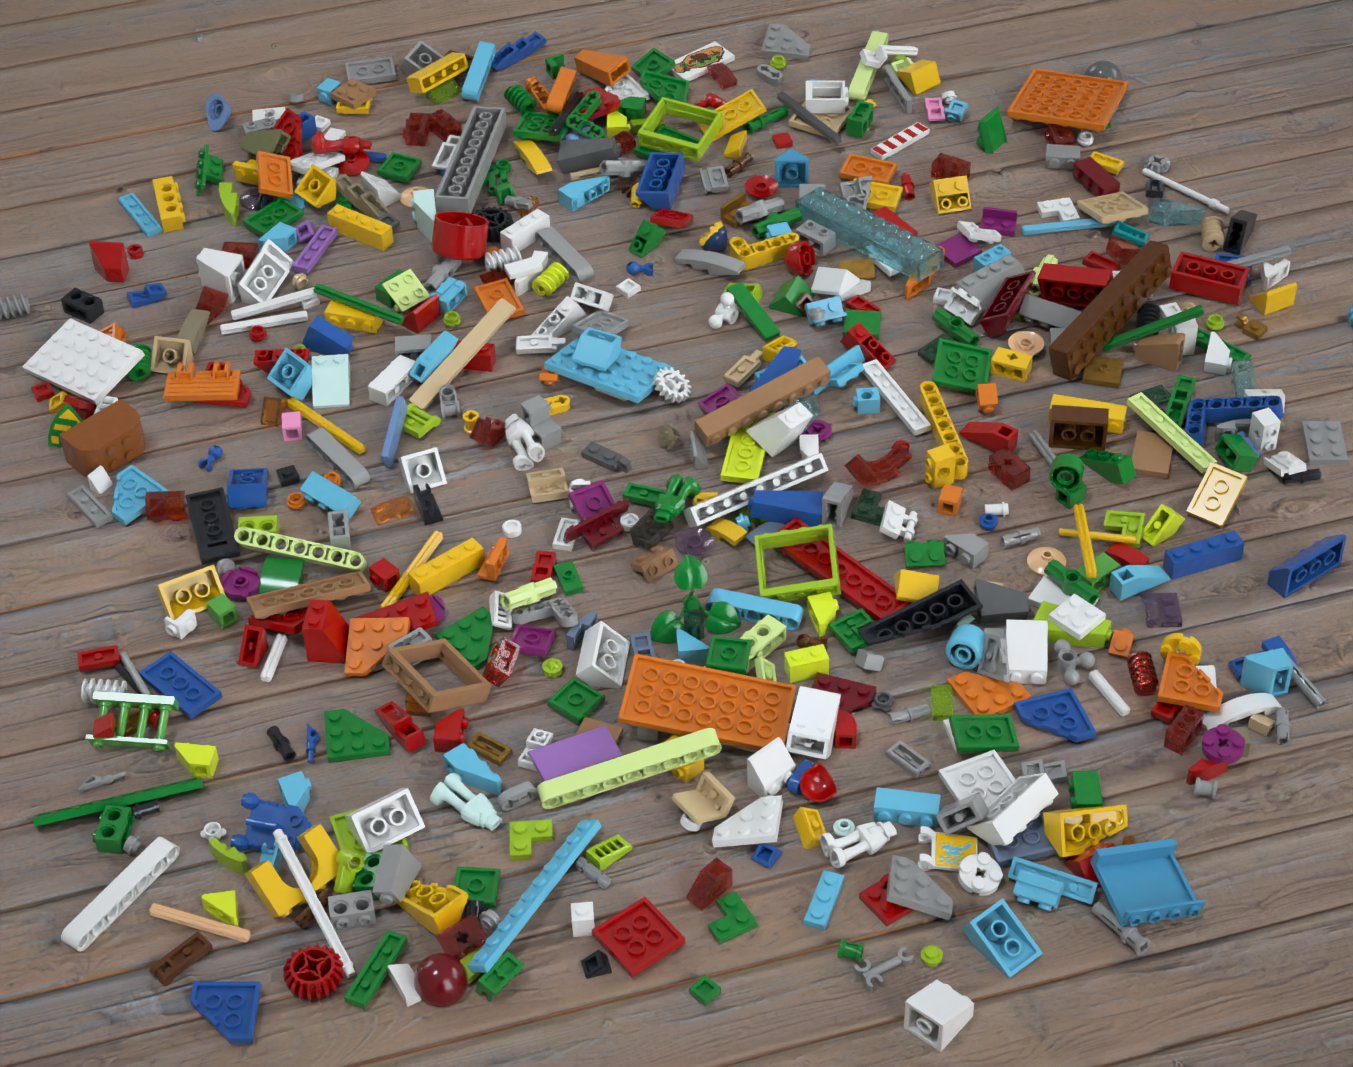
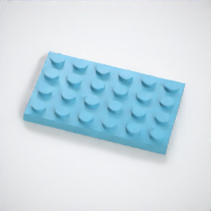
M580 336L544 362V369L635 403H639L655 390L656 385H653V377L660 368L663 370L664 367H667L669 370L672 367L666 363L652 360L650 357H644L636 352L622 348L620 356L606 371H598L589 366L579 365L576 362H572V357Z

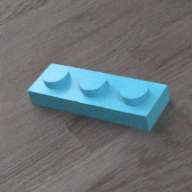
M823 870L805 915L804 926L825 931L844 883L845 875Z

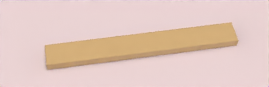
M501 298L409 398V403H413L419 409L425 411L438 397L439 388L449 384L516 311L515 306Z

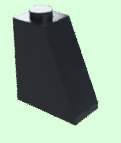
M1240 210L1231 217L1223 251L1240 255L1254 230L1257 214Z

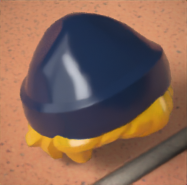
M722 222L714 223L715 227H709L710 232H706L705 236H700L699 245L704 251L720 253L727 248V230Z

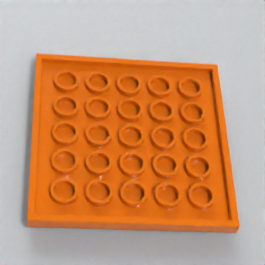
M1034 68L1009 107L1007 117L1015 120L1023 119L1030 122H1044L1048 125L1057 124L1062 127L1071 126L1078 129H1091L1096 132L1104 131L1128 89V81Z

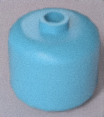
M971 624L958 626L952 632L945 647L948 660L954 666L961 669H971L979 665L983 658L985 632Z

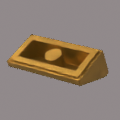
M873 258L842 260L838 262V269H847L860 280L875 279Z

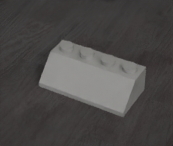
M1008 254L957 281L955 289L958 290L960 287L968 293L967 296L969 298L974 296L980 300V305L984 308L981 313L982 315L1005 278L1025 273L1022 264Z
M1025 294L1019 314L1024 316L1023 320L1031 323L1034 320L1039 321V325L1049 328L1050 325L1056 328H1067L1081 313V311L1029 294Z

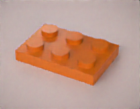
M258 151L256 163L259 193L291 199L293 196L290 157Z
M849 153L839 172V178L853 181L854 178L872 176V182L889 184L897 170V163Z
M507 278L474 287V293L486 314L503 298L516 308V311L508 319L525 315L524 308Z

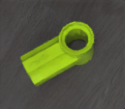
M343 848L336 856L339 868L334 891L347 894L353 893L354 880L357 872L363 868L365 860L362 855L350 848Z

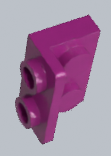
M992 207L983 208L981 229L996 230L1002 236L1014 237L1017 211Z

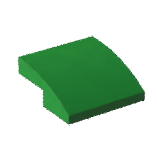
M266 557L258 594L300 585L305 567L304 560Z

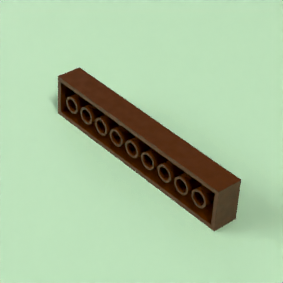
M1150 240L1048 347L1054 375L1072 381L1085 365L1101 351L1103 346L1111 340L1117 331L1131 319L1132 315L1141 308L1147 299L1161 287L1162 283L1171 276L1172 267L1168 245Z

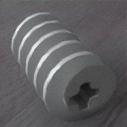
M27 292L25 298L21 293L19 294V299L12 295L11 301L7 296L5 297V302L0 298V321L3 315L6 319H9L10 313L15 318L17 312L21 316H23L24 310L28 315L31 312Z

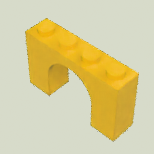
M321 824L313 825L296 837L310 858L311 874L309 881L316 894L327 887L326 883L331 879L336 881L339 868L336 861L339 851ZM269 860L262 861L245 873V876L272 918H284L293 912L292 907L297 904L300 906L307 902L300 887L293 888L286 885Z

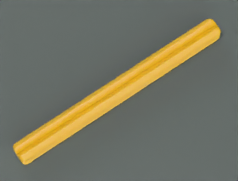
M291 397L287 400L288 407L296 412L300 411L303 417L319 428L323 427L335 439L357 454L362 455L366 451L364 444L296 398Z
M1075 504L1074 515L1086 576L1089 579L1092 577L1096 578L1097 569L1084 505Z
M436 530L432 533L384 599L380 608L398 602L410 585L408 572L426 563L442 541V532Z

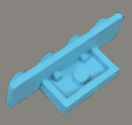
M855 345L826 365L831 371L830 380L824 387L813 390L812 394H818L828 386L843 387L848 380L859 376V373L864 370L862 363L865 361L859 345Z

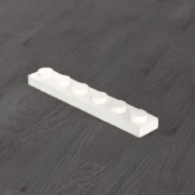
M877 359L863 364L864 370L862 373L874 387H878L880 395L914 436L931 430V424Z

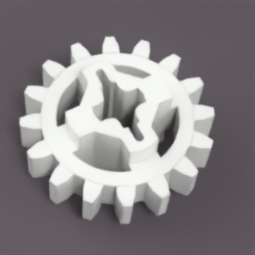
M664 367L663 370L660 368L653 377V385H656L655 390L660 391V396H665L666 401L670 399L672 403L675 400L677 403L684 402L691 393L690 389L692 387L688 385L690 381L685 380V375H680L679 370L674 371L672 367L669 370L667 367Z

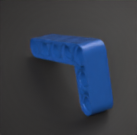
M1275 395L1194 399L1189 403L1186 433L1202 447L1205 443L1207 423H1224L1232 420L1251 419L1252 412L1265 408H1270L1277 418L1281 419L1284 415L1282 399Z

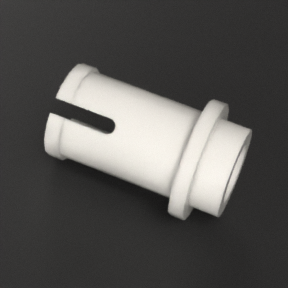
M1008 503L985 504V514L990 513L1005 517V515H1009Z

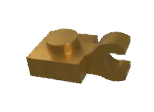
M1239 313L1236 316L1239 320L1234 325L1237 328L1243 329L1242 333L1258 341L1267 332L1268 326L1255 319L1249 321L1243 313Z

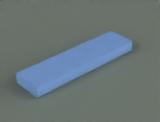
M397 396L381 454L383 463L387 468H392L408 408L402 396Z

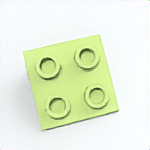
M411 269L382 284L394 300L396 312H404L430 296Z

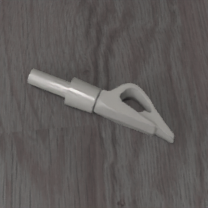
M125 771L114 775L110 773L103 777L91 775L77 792H86L101 787L104 784L113 783V780L126 776Z

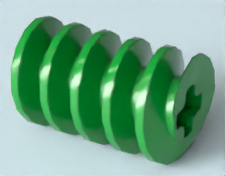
M521 85L511 86L504 92L505 99L522 115L526 111H534L537 101Z
M136 343L131 346L142 350L145 356L128 372V376L134 381H141L151 374L152 351L148 345Z

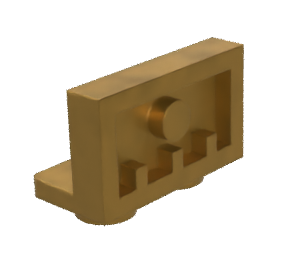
M745 192L723 204L720 208L721 221L735 229L742 225L736 221L735 211L751 204L746 201Z

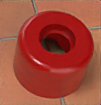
M444 211L436 213L431 244L432 250L439 256L454 260L471 261L482 258L486 253L489 221L482 216L466 212Z

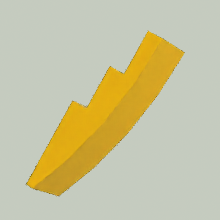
M530 138L513 141L514 148L519 151L520 158L526 162V167L536 175L552 171L548 160Z

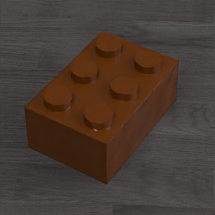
M1052 405L1048 446L1051 448L1105 451L1109 409Z

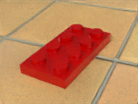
M428 591L355 617H409L411 620L410 632L419 627L427 630L439 625Z

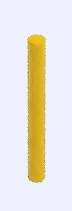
M1059 529V536L1079 538L1078 530ZM1089 531L1090 539L1137 543V536Z

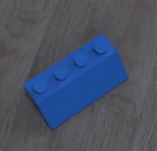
M651 152L635 192L636 196L655 210H660L661 208L671 210L685 172L683 153Z
M1340 534L1325 537L1320 541H1316L1309 548L1301 550L1294 557L1286 559L1284 563L1270 570L1267 585L1285 598L1340 565L1347 536Z

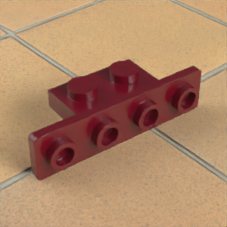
M628 498L615 502L613 506L600 510L596 515L591 518H585L575 526L568 527L564 532V543L567 544L581 536L591 550L623 534L624 528L615 517L628 511L630 503Z

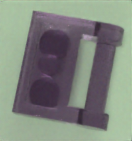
M1150 591L1141 593V600L1145 605L1147 615V627H1182L1183 621L1177 593H1152ZM1152 603H1157L1160 618L1155 616Z

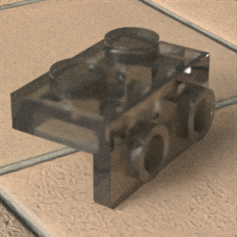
M650 508L630 529L633 544L651 550L674 528L673 521H668L667 523L655 521L653 518L655 509Z

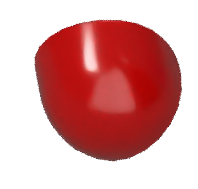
M817 763L803 773L800 779V789L808 800L824 802L837 794L835 782L822 764Z

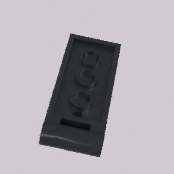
M223 487L185 495L202 565L217 562L221 559L240 557Z

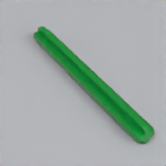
M315 284L314 293L392 323L403 324L404 316L322 284Z
M1198 305L1112 337L1103 346V349L1108 351L1205 314L1202 305Z

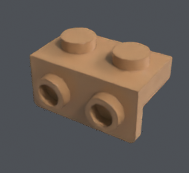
M662 545L654 546L649 553L637 556L636 560L630 563L632 570L642 572L645 581L648 583L679 565L673 548Z

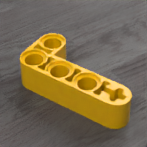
M790 232L750 245L741 237H733L729 242L730 256L746 263L742 270L765 265L783 259L787 248L794 242L799 241V235Z

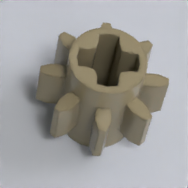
M668 425L658 430L660 434L657 436V440L662 447L669 449L679 444L677 440L680 438V433L677 428Z

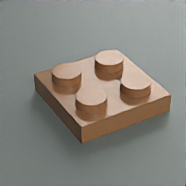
M351 78L332 91L330 95L331 99L355 110L375 96L376 89Z

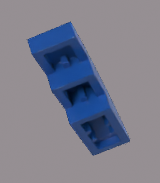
M535 31L527 39L521 37L513 45L508 42L495 54L491 68L498 71L523 60L547 42L546 38Z

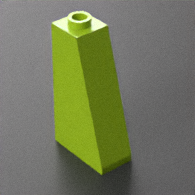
M1042 601L1033 619L1047 621V644H1055L1058 640L1064 639L1070 643V646L1104 648L1107 641H1111L1114 630H1111L1112 621L1105 619L1079 641L1048 620L1049 614L1060 605Z

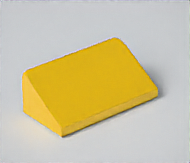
M747 130L730 136L723 157L740 158L747 141Z
M800 807L793 815V820L803 847L809 849L821 846L819 837L821 834L826 833L818 810Z

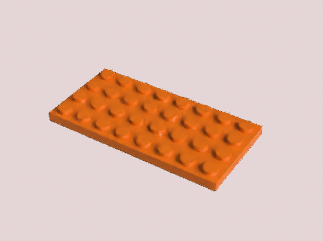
M635 653L618 723L682 736L706 728H713L721 744L759 751L777 737L783 743L785 742L796 685Z

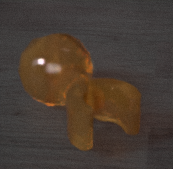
M530 196L527 198L532 201L533 208H530V210L521 209L519 212L520 218L527 213L530 214L532 209L539 206L537 197Z

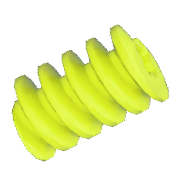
M554 262L532 282V288L538 296H550L552 292L569 278V273L560 263Z

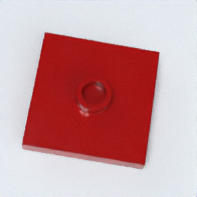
M661 208L650 217V222L680 229H683L693 221L692 214Z

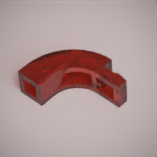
M899 443L878 460L867 461L858 453L844 466L859 483L866 486H876L889 482L900 475L901 472L898 469L913 457Z

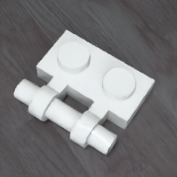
M889 500L885 505L879 531L894 539H897L900 535L904 537L903 541L907 543L914 538V527L918 522L917 513L911 511L908 516L905 514L906 508Z

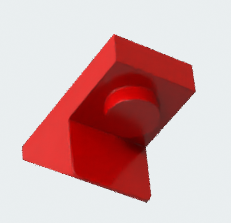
M65 395L63 402L70 404L83 421L92 416L97 405L75 396Z

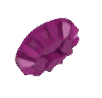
M813 420L808 422L802 434H818V442H826V439L831 438L832 428L827 422Z

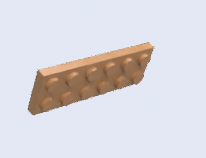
M358 570L246 597V600L255 619H266L270 615H282L291 610L306 609L310 599L339 601L352 595H364L366 592L371 591V588L362 571Z

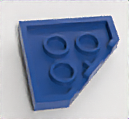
M1072 688L1014 702V709L1020 721L1024 724L1074 742L1096 737V730Z
M193 982L190 998L191 1006L230 1044H253L262 988L261 982Z

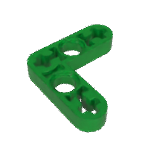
M595 90L588 92L565 122L570 131L585 139L606 138L603 128L587 121L602 102L599 92ZM582 109H588L585 113H580ZM590 127L588 131L582 132L583 128Z

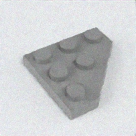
M778 23L769 24L761 49V56L773 57L780 55L789 59L808 60L811 52V46L786 25Z
M892 855L889 865L886 901L950 920L953 900L914 861L906 857Z

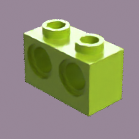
M277 515L239 517L238 528L248 527L275 534L280 532ZM244 534L241 537V541H246L249 538V534ZM268 538L261 539L259 545H265Z

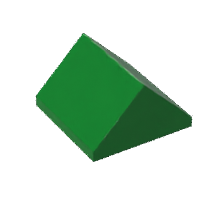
M796 276L780 286L769 305V309L802 317V312L794 304L802 292H807L812 298L814 293L811 292V289L799 276Z

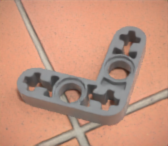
M565 598L551 599L518 608L511 612L514 624H525L550 616H554L562 627H573L579 623L577 612Z

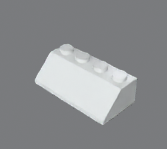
M1046 773L1020 776L987 806L989 812L982 820L966 827L992 846H1006L1014 840L1013 837L1017 833L1027 828V824L1031 820L1039 817L1040 811L1053 803V799L1059 793Z

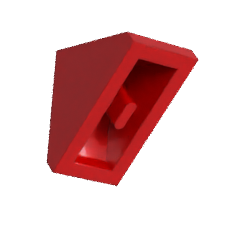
M245 624L238 664L255 668L259 667L269 648L265 628Z

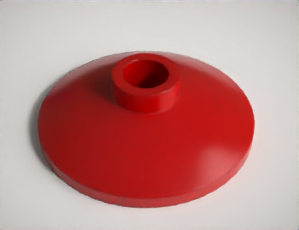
M362 151L353 154H343L345 155V161L337 163V168H339L341 174L353 177L360 175L362 171L365 172L370 160L368 154Z
M754 176L745 182V191L753 197H769L778 190L777 181L769 176Z

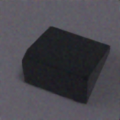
M600 950L581 960L586 979L612 973L608 956Z

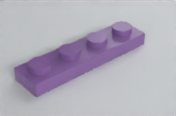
M322 224L292 264V271L309 274L338 235V228Z

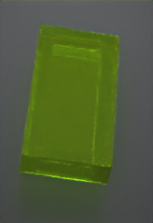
M931 685L933 721H943L949 719L950 715H954L951 685Z

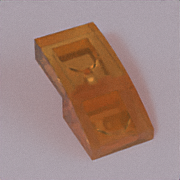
M408 496L394 498L370 508L378 525L394 516L400 520L415 511Z

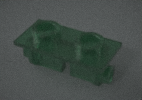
M704 610L683 611L684 631L699 641L704 639Z

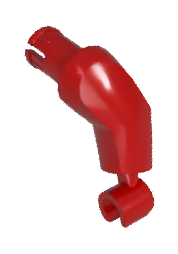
M708 93L705 98L693 105L717 109L727 102L715 94Z

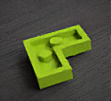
M1107 510L1104 530L1122 531L1121 535L1137 536L1136 544H1124L1140 549L1146 515L1139 512Z
M552 819L509 822L510 861L532 860V843L552 842Z

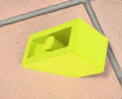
M618 111L607 114V138L615 137V140H627V134L631 132L630 124H627V117Z
M1161 504L1145 526L1142 538L1155 547L1173 536L1185 518L1172 508Z
M831 592L807 597V611L818 636L822 637L829 630V624L836 620V611L839 610L838 602L836 599H833Z

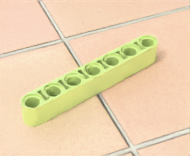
M872 31L865 49L876 52L878 45H887L889 33ZM862 59L860 60L849 87V100H866L878 68L866 66L863 64Z
M240 527L234 533L235 540L243 548L291 559L304 560L305 562L350 572L358 570L363 572L367 567L365 558L356 551L248 527ZM244 534H249V538L246 541H241V537ZM268 538L265 545H259L261 539ZM281 542H286L285 548L279 550L278 545ZM304 546V552L297 554V548ZM323 550V555L320 558H316V552ZM341 554L342 559L339 562H334V557ZM355 559H361V563L358 566H352Z

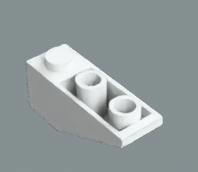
M566 296L532 335L552 334V337H559L570 331L572 325L582 320L587 314L579 304Z

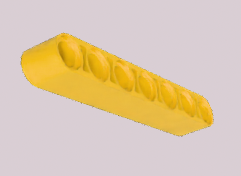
M924 381L920 384V404L928 422L931 424V430L938 447L947 444L956 455L954 479L962 480L967 476L968 458L936 384L932 381Z

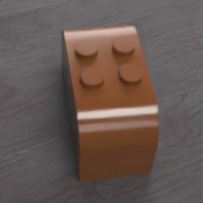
M122 399L60 434L66 462L85 477L100 465L109 474L138 457L146 447L140 416L136 410Z

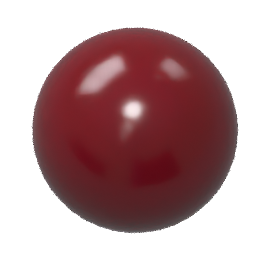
M436 953L426 957L418 965L414 974V987L423 1002L434 1007H446L459 1001L464 995L468 984L467 972L462 962L446 953Z

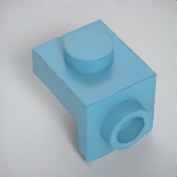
M952 99L949 107L944 109L946 119L951 122L957 121L961 123L968 108V103Z

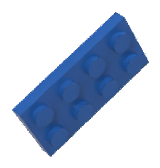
M172 651L139 672L143 681L161 696H174L179 702L178 710L190 720L222 698L220 690Z

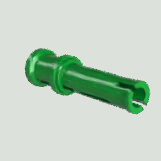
M783 105L764 115H759L743 124V129L747 130V134H752L754 130L763 129L766 124L787 116L789 113L788 109Z

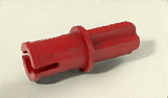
M903 173L900 177L901 187H903L905 200L911 201L915 198L914 183L911 181L910 174Z

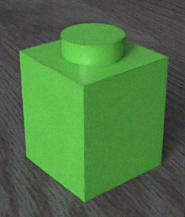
M223 593L206 602L209 616L221 629L238 620L236 606Z

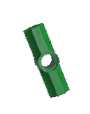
M798 207L781 214L772 212L766 220L752 225L751 231L754 237L759 239L767 233V225L787 222L790 226L801 221L802 214Z
M941 308L937 309L932 315V321L946 330L950 339L959 340L964 344L976 346L980 341V336L964 325L962 317L952 316Z
M1054 559L1048 562L1044 573L1062 586L1064 594L1069 596L1076 594L1092 605L1099 598V592L1081 579L1079 571L1069 570Z

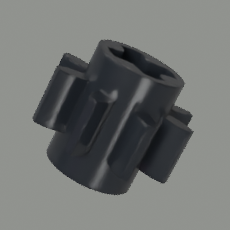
M468 900L462 916H466L465 922L480 923L479 915L483 911L489 910V907H484V901Z

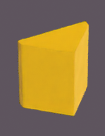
M920 60L896 72L914 96L930 90L941 83L936 61Z
M312 164L294 192L316 208H319L336 200V179Z
M1294 282L1249 297V300L1263 315L1270 314L1294 305L1297 283Z
M904 569L895 572L896 599L914 603L938 591L940 576Z

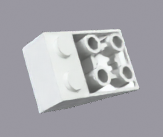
M800 686L786 744L788 752L825 760L831 755L841 694Z

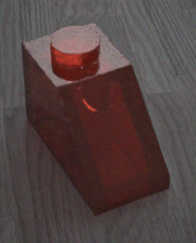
M1110 235L1106 247V252L1119 265H1127L1140 251L1135 243L1115 235Z

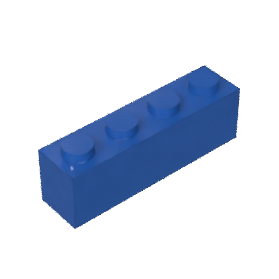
M1234 530L1165 550L1163 568L1171 580L1242 560L1245 543Z

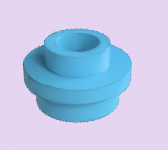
M743 513L739 514L740 516L736 517L737 524L749 531L748 527L751 524L748 516H743Z

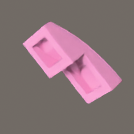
M941 97L925 98L928 121L945 120Z

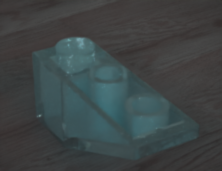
M1155 198L1150 209L1149 223L1161 226L1201 225V220L1205 218L1206 209Z

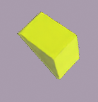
M235 890L209 893L201 896L204 911L223 923L239 927L238 901Z

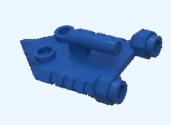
M248 792V794H243L241 799V806L251 810L250 817L246 819L245 835H233L230 846L231 848L235 847L240 852L251 849L262 852V845L266 843L267 848L273 850L276 840L273 832L277 829H282L284 835H287L288 841L295 853V850L298 851L302 847L296 837L312 827L310 821L308 822L307 817H304L305 814L298 806H287L283 803L278 804V802L271 803V801L259 799L255 793Z

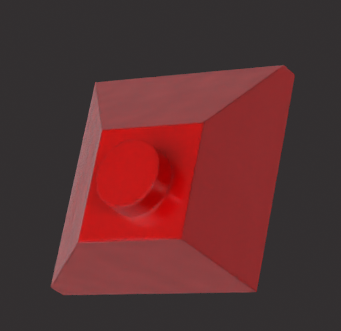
M89 241L95 270L107 282L124 283L129 271L124 243Z

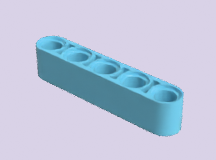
M479 42L462 88V99L479 101L496 53V44Z
M720 588L711 590L705 605L706 610L710 612L711 606L714 603L725 601L734 607L739 620L757 623L767 615H770L786 625V630L792 631L799 628L804 615V609L797 604Z

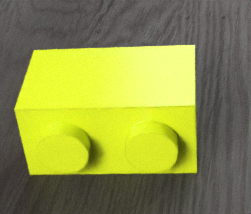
M824 644L784 652V669L790 683L816 678L818 672L829 675V656Z

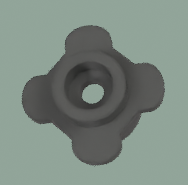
M879 692L875 695V701L872 702L871 706L873 709L889 712L891 711V704L895 702V699L887 692Z

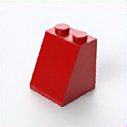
M310 599L302 627L307 660L309 662L345 664L349 624L330 600Z

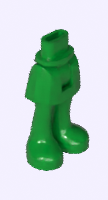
M681 475L671 476L666 483V493H660L657 497L654 520L667 523L676 518L686 506L685 499L687 497L694 499L701 492L699 483L689 476L685 478L684 483Z

